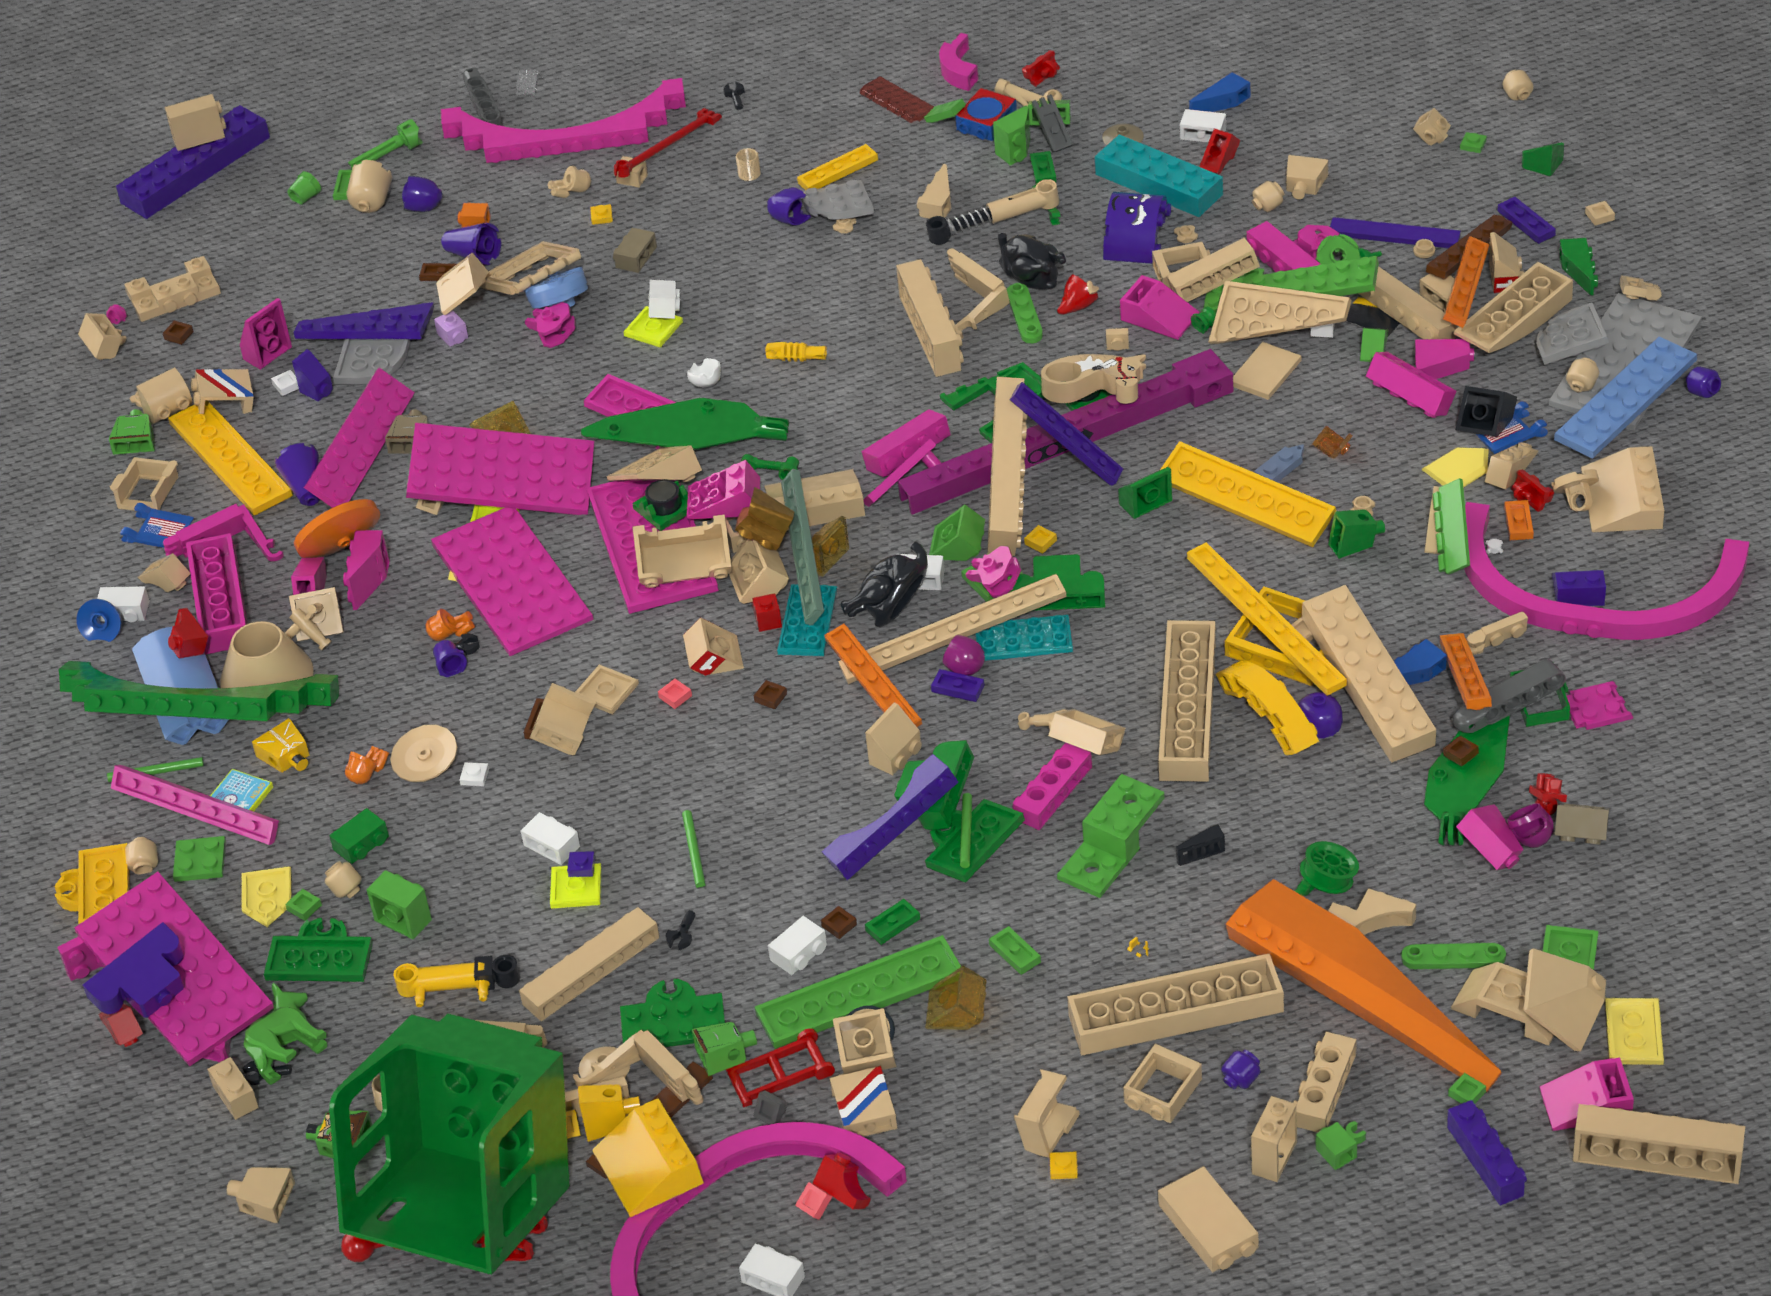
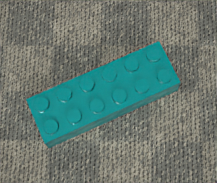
M1120 134L1095 156L1096 175L1141 194L1165 195L1167 202L1171 206L1197 217H1200L1223 195V176Z

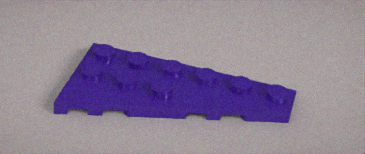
M434 303L371 310L311 320L306 319L298 322L294 330L295 339H421L433 314Z

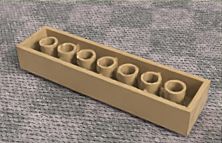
M997 377L994 401L987 555L1000 546H1008L1012 556H1015L1016 548L1021 547L1027 414L1009 399L1017 385L1021 382L1024 383V378Z
M1343 585L1302 602V619L1327 660L1347 679V686L1344 688L1391 763L1435 746V726L1347 586Z
M1167 620L1159 745V781L1209 782L1216 648L1215 621Z
M1270 953L1067 996L1069 1018L1081 1056L1284 1012V992Z

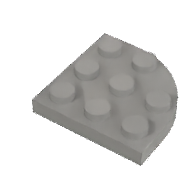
M849 180L839 185L829 184L819 189L809 188L804 191L806 197L801 198L806 211L815 217L821 214L824 217H828V219H849L874 214L872 202L861 180Z
M1593 303L1559 314L1551 319L1543 332L1540 330L1537 336V346L1544 365L1556 363L1561 359L1577 356L1582 352L1609 344L1607 334Z
M345 339L334 373V383L367 384L379 367L389 375L393 374L406 359L411 342L410 339Z

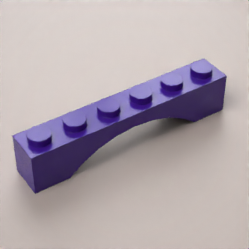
M932 754L914 770L906 791L888 812L864 828L840 835L822 851L823 855L846 880L850 879L958 783V780L949 767Z

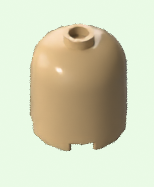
M362 160L361 164L353 165L347 189L349 204L357 211L365 213L376 212L382 208L392 181L390 170L387 172L382 168L380 162L373 160Z

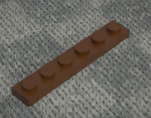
M1492 215L1428 263L1426 272L1445 280L1458 270L1469 236L1483 241L1490 246V233L1495 232L1502 237L1512 227V221L1500 215Z

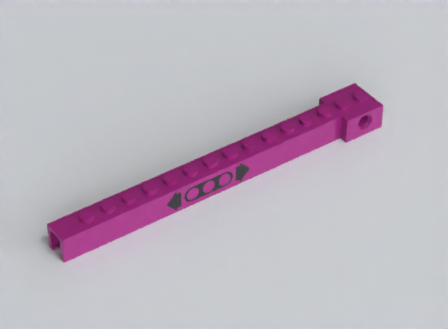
M1208 349L1173 363L1172 371L1138 384V399L1135 402L1120 403L1116 400V395L1113 394L1065 413L1062 416L1094 442L1188 403L1198 407L1234 392L1233 373L1212 349ZM1040 425L1027 429L1025 439L1026 454L1024 458L1025 469L1069 452L1067 448ZM992 443L898 480L900 500L909 499V509L913 515L990 484Z

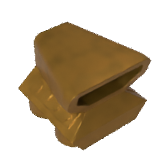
M754 487L750 507L742 508L737 519L735 531L746 539L757 541L766 549L776 551L793 520L794 511Z

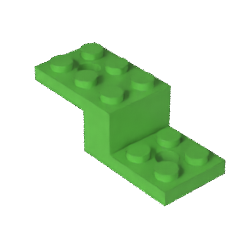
M1121 774L1082 821L1084 842L1059 871L1057 879L1101 898L1138 852L1139 830L1165 799L1164 792ZM1127 800H1134V801H1136V802H1133V803H1130V804L1124 803V802L1127 801ZM1088 867L1098 868V871H1094L1091 873H1088L1085 870Z

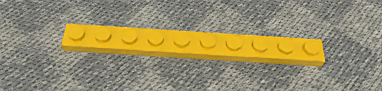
M1207 542L1187 552V559L1326 696L1347 686V679Z

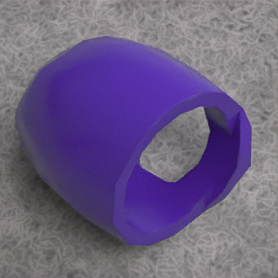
M408 176L402 191L404 209L415 212H429L437 207L443 197L442 190L438 188L434 181L419 176Z

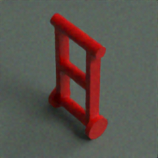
M814 1029L803 1030L798 1034L797 1041L726 1069L743 1107L752 1105V1100L757 1099L762 1091L773 1093L814 1076L816 1079L821 1080L834 1074L835 1068L833 1064L825 1062L816 1044L818 1034ZM807 1048L815 1065L786 1076L778 1060ZM769 1064L776 1081L747 1092L739 1074Z

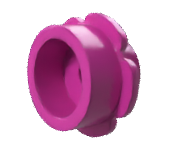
M118 304L110 306L106 313L109 321L114 324H119L122 321L125 322L127 317L125 309Z

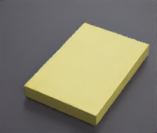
M1605 998L1609 1059L1620 1057L1622 1064L1663 1065L1664 1056L1659 998Z

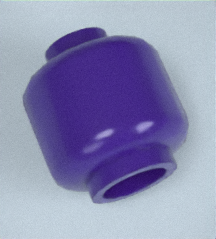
M1697 366L1687 375L1686 384L1691 394L1710 398L1720 390L1721 379L1715 370Z
M1248 1050L1234 1051L1221 1067L1222 1073L1225 1076L1223 1079L1225 1084L1234 1090L1237 1087L1248 1089L1261 1073L1259 1059Z

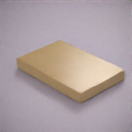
M1262 342L1233 376V387L1269 400L1301 362V355Z

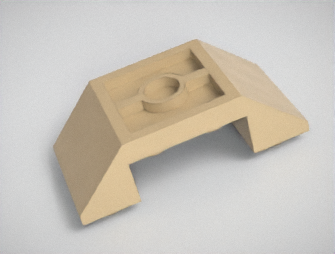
M1499 962L1474 969L1451 1007V1010L1473 1018L1477 1017L1483 1007L1525 1023L1524 1037L1548 1046L1555 1036L1524 1012L1527 972Z

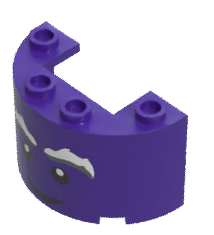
M1112 193L1105 221L1106 236H1104L1103 260L1153 264L1152 251L1161 250V244L1157 243L1159 227H1163L1166 216L1171 215V204L1167 202L1165 195Z

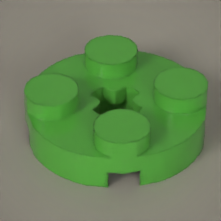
M1347 235L1327 236L1317 249L1316 260L1320 264H1330L1343 260L1360 259L1359 247ZM1340 251L1343 260L1337 261L1334 259L1333 252L1338 253Z

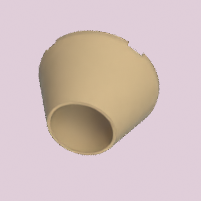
M264 621L253 622L241 627L233 635L221 674L220 686L221 688L248 687L302 679L313 676V665L309 656L278 626Z

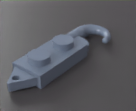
M1304 444L1291 448L1285 446L1256 469L1254 473L1275 482L1280 481L1303 463Z

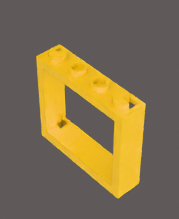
M1264 586L1260 590L1259 594L1277 612L1298 619L1302 617V602L1305 600ZM1243 614L1225 639V656L1238 661L1254 663L1267 671L1312 686L1313 682L1285 654L1244 640L1254 627V624Z

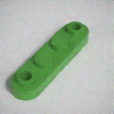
M1014 283L1007 288V293L1021 339L1026 343H1037L1043 338V331L1029 290L1024 284Z
M1497 943L1412 944L1402 950L1401 960L1404 966L1410 969L1480 968L1496 962L1504 964L1506 951L1503 946Z

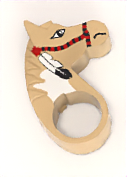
M1082 354L1057 359L1045 365L1041 370L1042 394L1052 402L1070 403L1097 390L1104 389L1108 393L1116 395V400L1120 403L1135 402L1138 399V382L1140 379H1143V370L1146 368V364L1142 363L1146 359V355L1121 357L1102 354Z

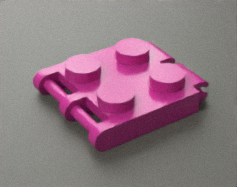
M1614 681L1569 691V695L1566 697L1570 705V713L1572 715L1570 717L1576 729L1585 727L1586 730L1633 719L1632 713L1627 711L1624 705V698L1619 696L1616 690L1617 685Z

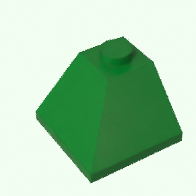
M1168 466L1119 488V505L1133 519H1136L1171 502V468Z

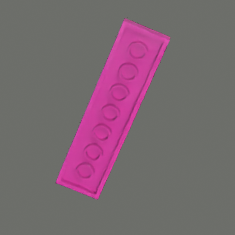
M379 367L304 488L332 508L349 502L384 445L385 437L395 417L402 415L415 392Z

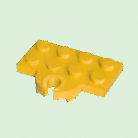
M127 843L80 850L79 869H71L60 873L61 878L55 884L57 903L65 910L71 912L78 911V924L130 890L129 868L126 864L125 856ZM66 891H72L68 894H62Z

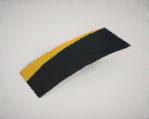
M1358 297L1351 304L1346 322L1364 328L1388 329V336L1400 324L1374 304L1361 297Z

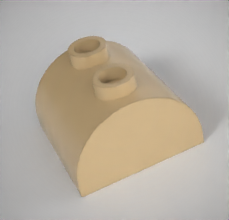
M175 367L136 386L143 412L149 415L151 424L166 419L192 405L190 391Z

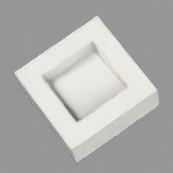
M291 370L271 378L273 386L281 396L299 389L296 376Z
M465 762L460 777V785L484 786L489 771L488 764Z

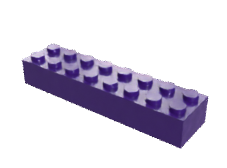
M241 105L233 108L222 116L226 124V129L223 130L225 138L177 151L176 147L172 148L116 185L120 203L148 219L269 139L270 135L266 120Z

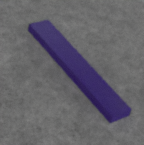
M1336 217L1332 218L1330 225L1339 234L1355 239L1416 245V242L1421 239H1428L1433 242L1435 247L1450 248L1460 240L1461 236L1460 230Z
M1023 382L1018 384L1009 400L1106 483L1112 486L1116 484L1123 468Z

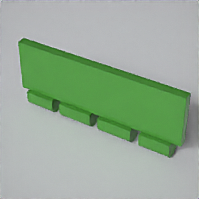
M1460 478L1439 487V492L1433 493L1434 510L1437 511L1434 513L1436 532H1440L1436 534L1437 552L1440 553L1438 555L1439 572H1446V574H1452L1470 566L1463 479Z

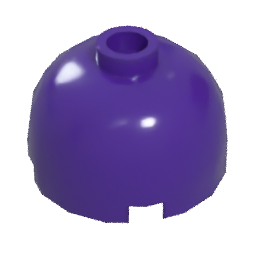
M1314 692L1307 694L1299 701L1298 705L1309 723L1311 722L1316 727L1318 739L1333 736L1341 729L1343 711L1336 698L1331 695L1326 696L1323 692Z

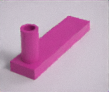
M930 438L867 495L863 499L864 504L868 507L873 504L920 460L928 468L941 464L942 462L931 451L936 446Z

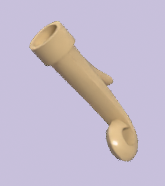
M999 79L995 86L996 93L1015 98L1023 106H1028L1029 101H1039V98L1042 97L1047 100V95L1050 94L1054 100L1062 99V94L1058 90H1048L1044 96L1015 86L1010 81Z

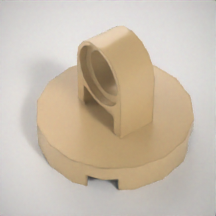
M1584 470V475L1572 472L1554 479L1555 482H1551L1553 492L1566 493L1570 508L1575 511L1585 512L1592 506L1593 501L1589 486L1599 481L1597 470ZM1579 495H1583L1585 503L1579 508L1576 504V498Z

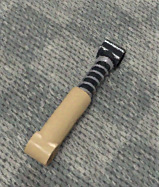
M1048 179L1042 180L1035 188L987 203L986 209L982 207L980 211L968 212L965 216L961 214L959 218L954 217L953 220H947L942 216L931 217L926 222L929 241L936 245L945 244L949 241L951 235L956 234L958 230L964 231V228L968 227L970 229V226L973 225L977 227L979 223L985 224V221L988 220L994 224L1039 208L1053 209L1060 202L1056 182Z

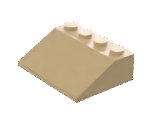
M1652 446L1627 448L1581 467L1583 475L1585 474L1584 470L1594 469L1597 470L1599 477L1597 483L1589 486L1593 501L1592 506L1588 510L1592 532L1663 529L1664 506Z
M853 469L801 479L809 526L865 516L863 495ZM781 483L764 486L766 494L785 505Z

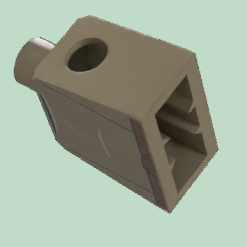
M416 409L411 410L409 415L396 416L385 437L388 453L411 454L415 423L429 424L427 416L422 415V412Z

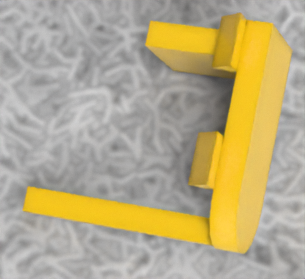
M1138 937L1129 942L1128 951L1131 952L1136 945L1140 944ZM1145 941L1143 949L1146 950V955L1148 956V942ZM1136 953V956L1139 958L1142 956L1140 953Z

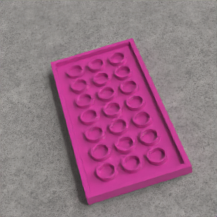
M415 423L406 498L587 515L589 495L586 488H589L591 483L594 441Z
M657 480L613 481L586 488L629 614L718 591V584L714 577L662 583L653 588H647L639 582L633 526L644 525L645 530L652 532V528L656 527L635 511L632 503L645 496L647 486ZM685 516L662 531L696 527L693 519H688Z
M505 507L431 539L432 546L447 568L453 573L456 581L509 656L593 620L592 613L517 509Z
M156 872L74 927L76 934L104 967L162 922L177 935L183 950V958L179 964L173 967L180 973L184 989L174 996L170 1003L160 1007L148 1018L190 1067L212 1052L215 1047L226 1042L268 1013L274 1006L271 1000L162 875Z

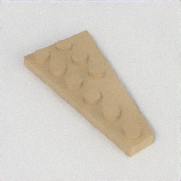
M1225 281L1209 343L1219 344L1345 322L1350 309L1351 299L1343 296Z

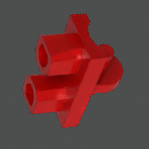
M1049 50L1043 56L1037 57L1032 64L1022 68L1024 78L1029 79L1032 85L1037 86L1048 77H1054L1060 69L1055 60V52Z
M1523 469L1518 470L1517 479L1511 487V490L1514 492V498L1518 501L1528 500L1529 505L1537 512L1543 510L1545 503L1551 502L1554 495L1553 490L1540 484L1539 478L1535 475H1529Z
M1538 773L1536 786H1529V793L1537 797L1535 803H1539L1549 815L1554 814L1557 810V800L1561 802H1566L1567 795L1561 792L1562 780L1555 778L1553 774Z

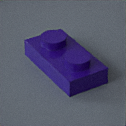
M939 669L931 684V691L977 702L985 683L982 678Z

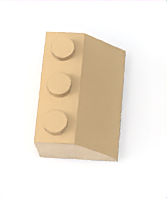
M746 539L731 559L732 571L729 573L739 601L743 604L753 602L752 598L773 593L777 595L787 585L789 577L777 550L766 549L757 541Z

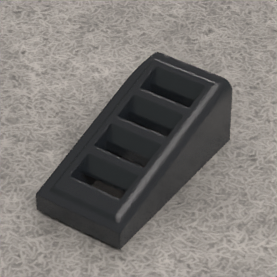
M1216 824L1176 846L1178 865L1181 866L1225 852V835L1219 824Z

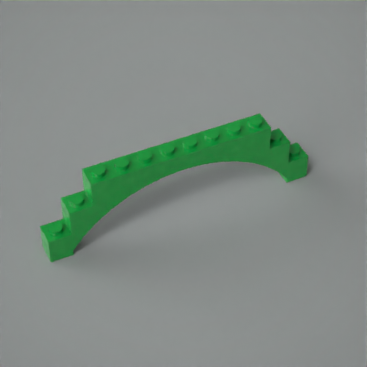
M68 661L59 668L60 692H72V701L84 702V710L87 712L268 721L276 712L299 714L307 705L331 706L339 697L338 675L315 674L314 676L292 681L248 687L176 688L147 685L115 678L98 671L91 666V662Z

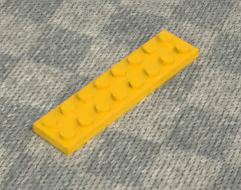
M205 400L204 414H199L198 405H192L168 417L169 424L254 516L293 496L288 485L208 400Z
M1180 441L1161 467V469L1168 466L1171 468L1173 488L1310 547H1314L1336 512L1335 506Z

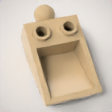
M473 252L442 275L436 283L441 311L444 316L474 294L487 281L485 277L488 274V270Z

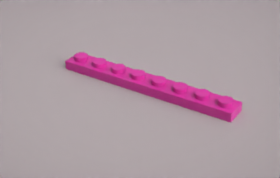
M115 765L111 789L268 845L273 844L275 841L279 820L123 765Z

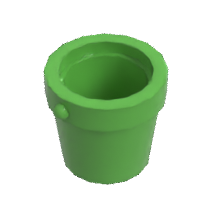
M303 171L297 176V179L289 187L287 193L294 202L302 205L321 192V186L313 175Z

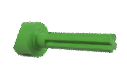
M409 119L397 126L398 135L349 161L348 164L351 169L353 165L361 164L362 160L375 161L403 146V144L410 150L421 145L423 142L418 137L419 128L416 123Z

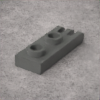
M1050 94L1047 95L1049 104L1042 97L1039 98L1041 107H1039L1037 100L1032 101V106L1050 149L1054 153L1071 147L1073 144L1054 98Z

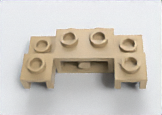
M204 256L185 262V274L149 286L145 277L124 284L127 295L141 322L221 294L219 285L212 275L211 268Z

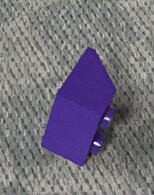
M1603 570L1552 573L1556 601L1583 606H1605L1606 583Z

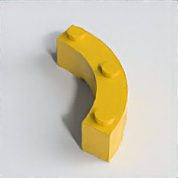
M1239 661L1215 673L1226 695L1238 698L1244 696L1247 698L1248 704L1260 717L1266 716L1274 726L1270 730L1285 755L1296 754L1319 742L1316 727L1311 722L1309 723L1299 705L1287 691L1285 684L1281 680L1278 681L1262 667L1251 662Z

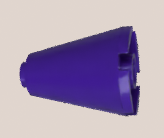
M481 223L449 230L444 233L441 239L445 251L466 258L473 252L478 260L485 265H490L489 261L492 258L496 260L501 250V238H498L496 233L499 230L491 223Z
M297 443L280 451L281 456L278 459L277 457L275 458V466L300 503L313 506L320 499L306 490L304 486L319 464V454L314 445L310 444L311 447H308L304 443Z

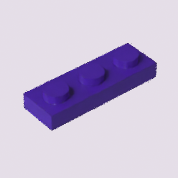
M1515 196L1498 204V212L1506 219L1512 221L1516 227L1539 244L1555 236L1556 229Z

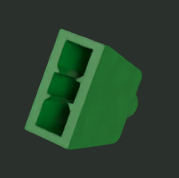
M1365 509L1336 511L1328 545L1338 559L1373 547L1375 535L1385 532V524L1381 519L1375 521Z

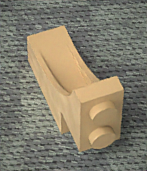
M1371 889L1367 890L1357 910L1336 903H1332L1328 910L1358 928L1364 935L1385 927L1412 926L1416 920L1415 903Z

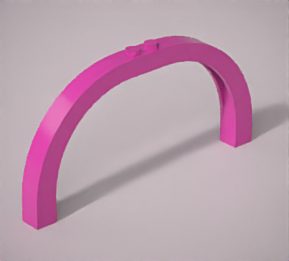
M1466 502L1465 506L1470 566L1464 568L1470 582L1489 603L1510 616L1524 612L1528 617V624L1541 628L1562 631L1566 634L1588 635L1592 638L1602 637L1620 640L1654 639L1674 635L1699 626L1725 608L1736 595L1745 574L1749 542L1725 539L1722 558L1714 576L1698 592L1675 604L1651 610L1620 611L1552 601L1520 589L1498 572L1488 558L1484 546V537L1489 523L1490 505Z
M808 1122L776 1123L759 1126L727 1137L695 1157L704 1184L633 1217H628L613 1249L610 1267L612 1296H639L637 1291L639 1263L649 1240L656 1230L672 1214L708 1186L740 1166L775 1156L806 1155L824 1158L825 1155L840 1152L848 1155L852 1159L851 1162L859 1167L857 1173L886 1197L907 1182L905 1166L884 1149L863 1136L825 1124Z

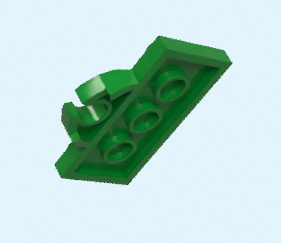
M983 799L972 811L970 866L962 868L960 866L962 811L955 810L949 830L941 831L935 829L930 831L931 839L936 849L925 860L926 867L966 883L1025 821L1023 813Z
M322 918L311 922L306 920L301 926L298 936H273L264 970L265 981L364 982L373 945L372 938L348 937L347 929L342 920L338 921L331 918L329 921L331 929L327 932H320L324 929Z
M674 979L673 984L676 991L672 994H666L665 981L658 982L647 993L645 1003L620 1006L623 1043L640 1030L643 1032L648 1030L664 1047L694 1044L692 1029L725 1023L722 993L696 996L694 988L690 984L680 979Z

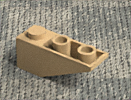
M943 164L941 169L935 173L933 181L927 185L926 191L919 197L917 208L919 209L920 217L942 216L945 218L951 210L947 164Z
M1519 442L1491 456L1485 482L1503 489L1511 487L1517 479L1518 470H1525L1539 451L1533 449L1528 443Z

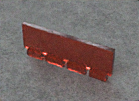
M881 76L865 84L860 90L862 96L869 100L872 99L873 102L883 108L886 107L887 110L897 116L901 115V118L910 123L916 120L920 122L934 108V106Z

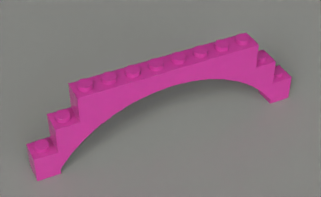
M682 78L662 80V85L652 94L618 114L579 126L547 130L510 128L482 121L462 111L461 107L441 109V123L444 139L463 136L465 151L484 148L486 163H498L507 160H519L553 154L559 155L561 153L580 152L591 149L598 150L607 147H620L622 145L649 142L647 127L667 125L666 110L686 107L683 81Z

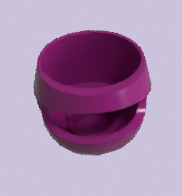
M959 634L952 639L943 657V664L952 672L968 676L977 673L985 661V653L980 644L969 637Z
M1539 803L1525 806L1511 814L1507 819L1509 829L1512 830L1519 843L1525 847H1540L1547 843L1552 836L1554 828L1552 818Z

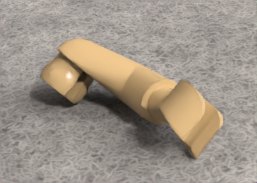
M1062 709L1049 714L1034 715L1033 717H1030L1027 712H1022L1018 715L1019 728L1027 730L1031 725H1035V727L1049 726L1050 719L1055 713L1067 710Z

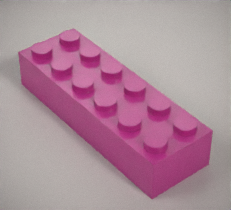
M231 533L186 542L197 622L208 635L204 651L205 655L229 650L235 632L248 624L237 555Z

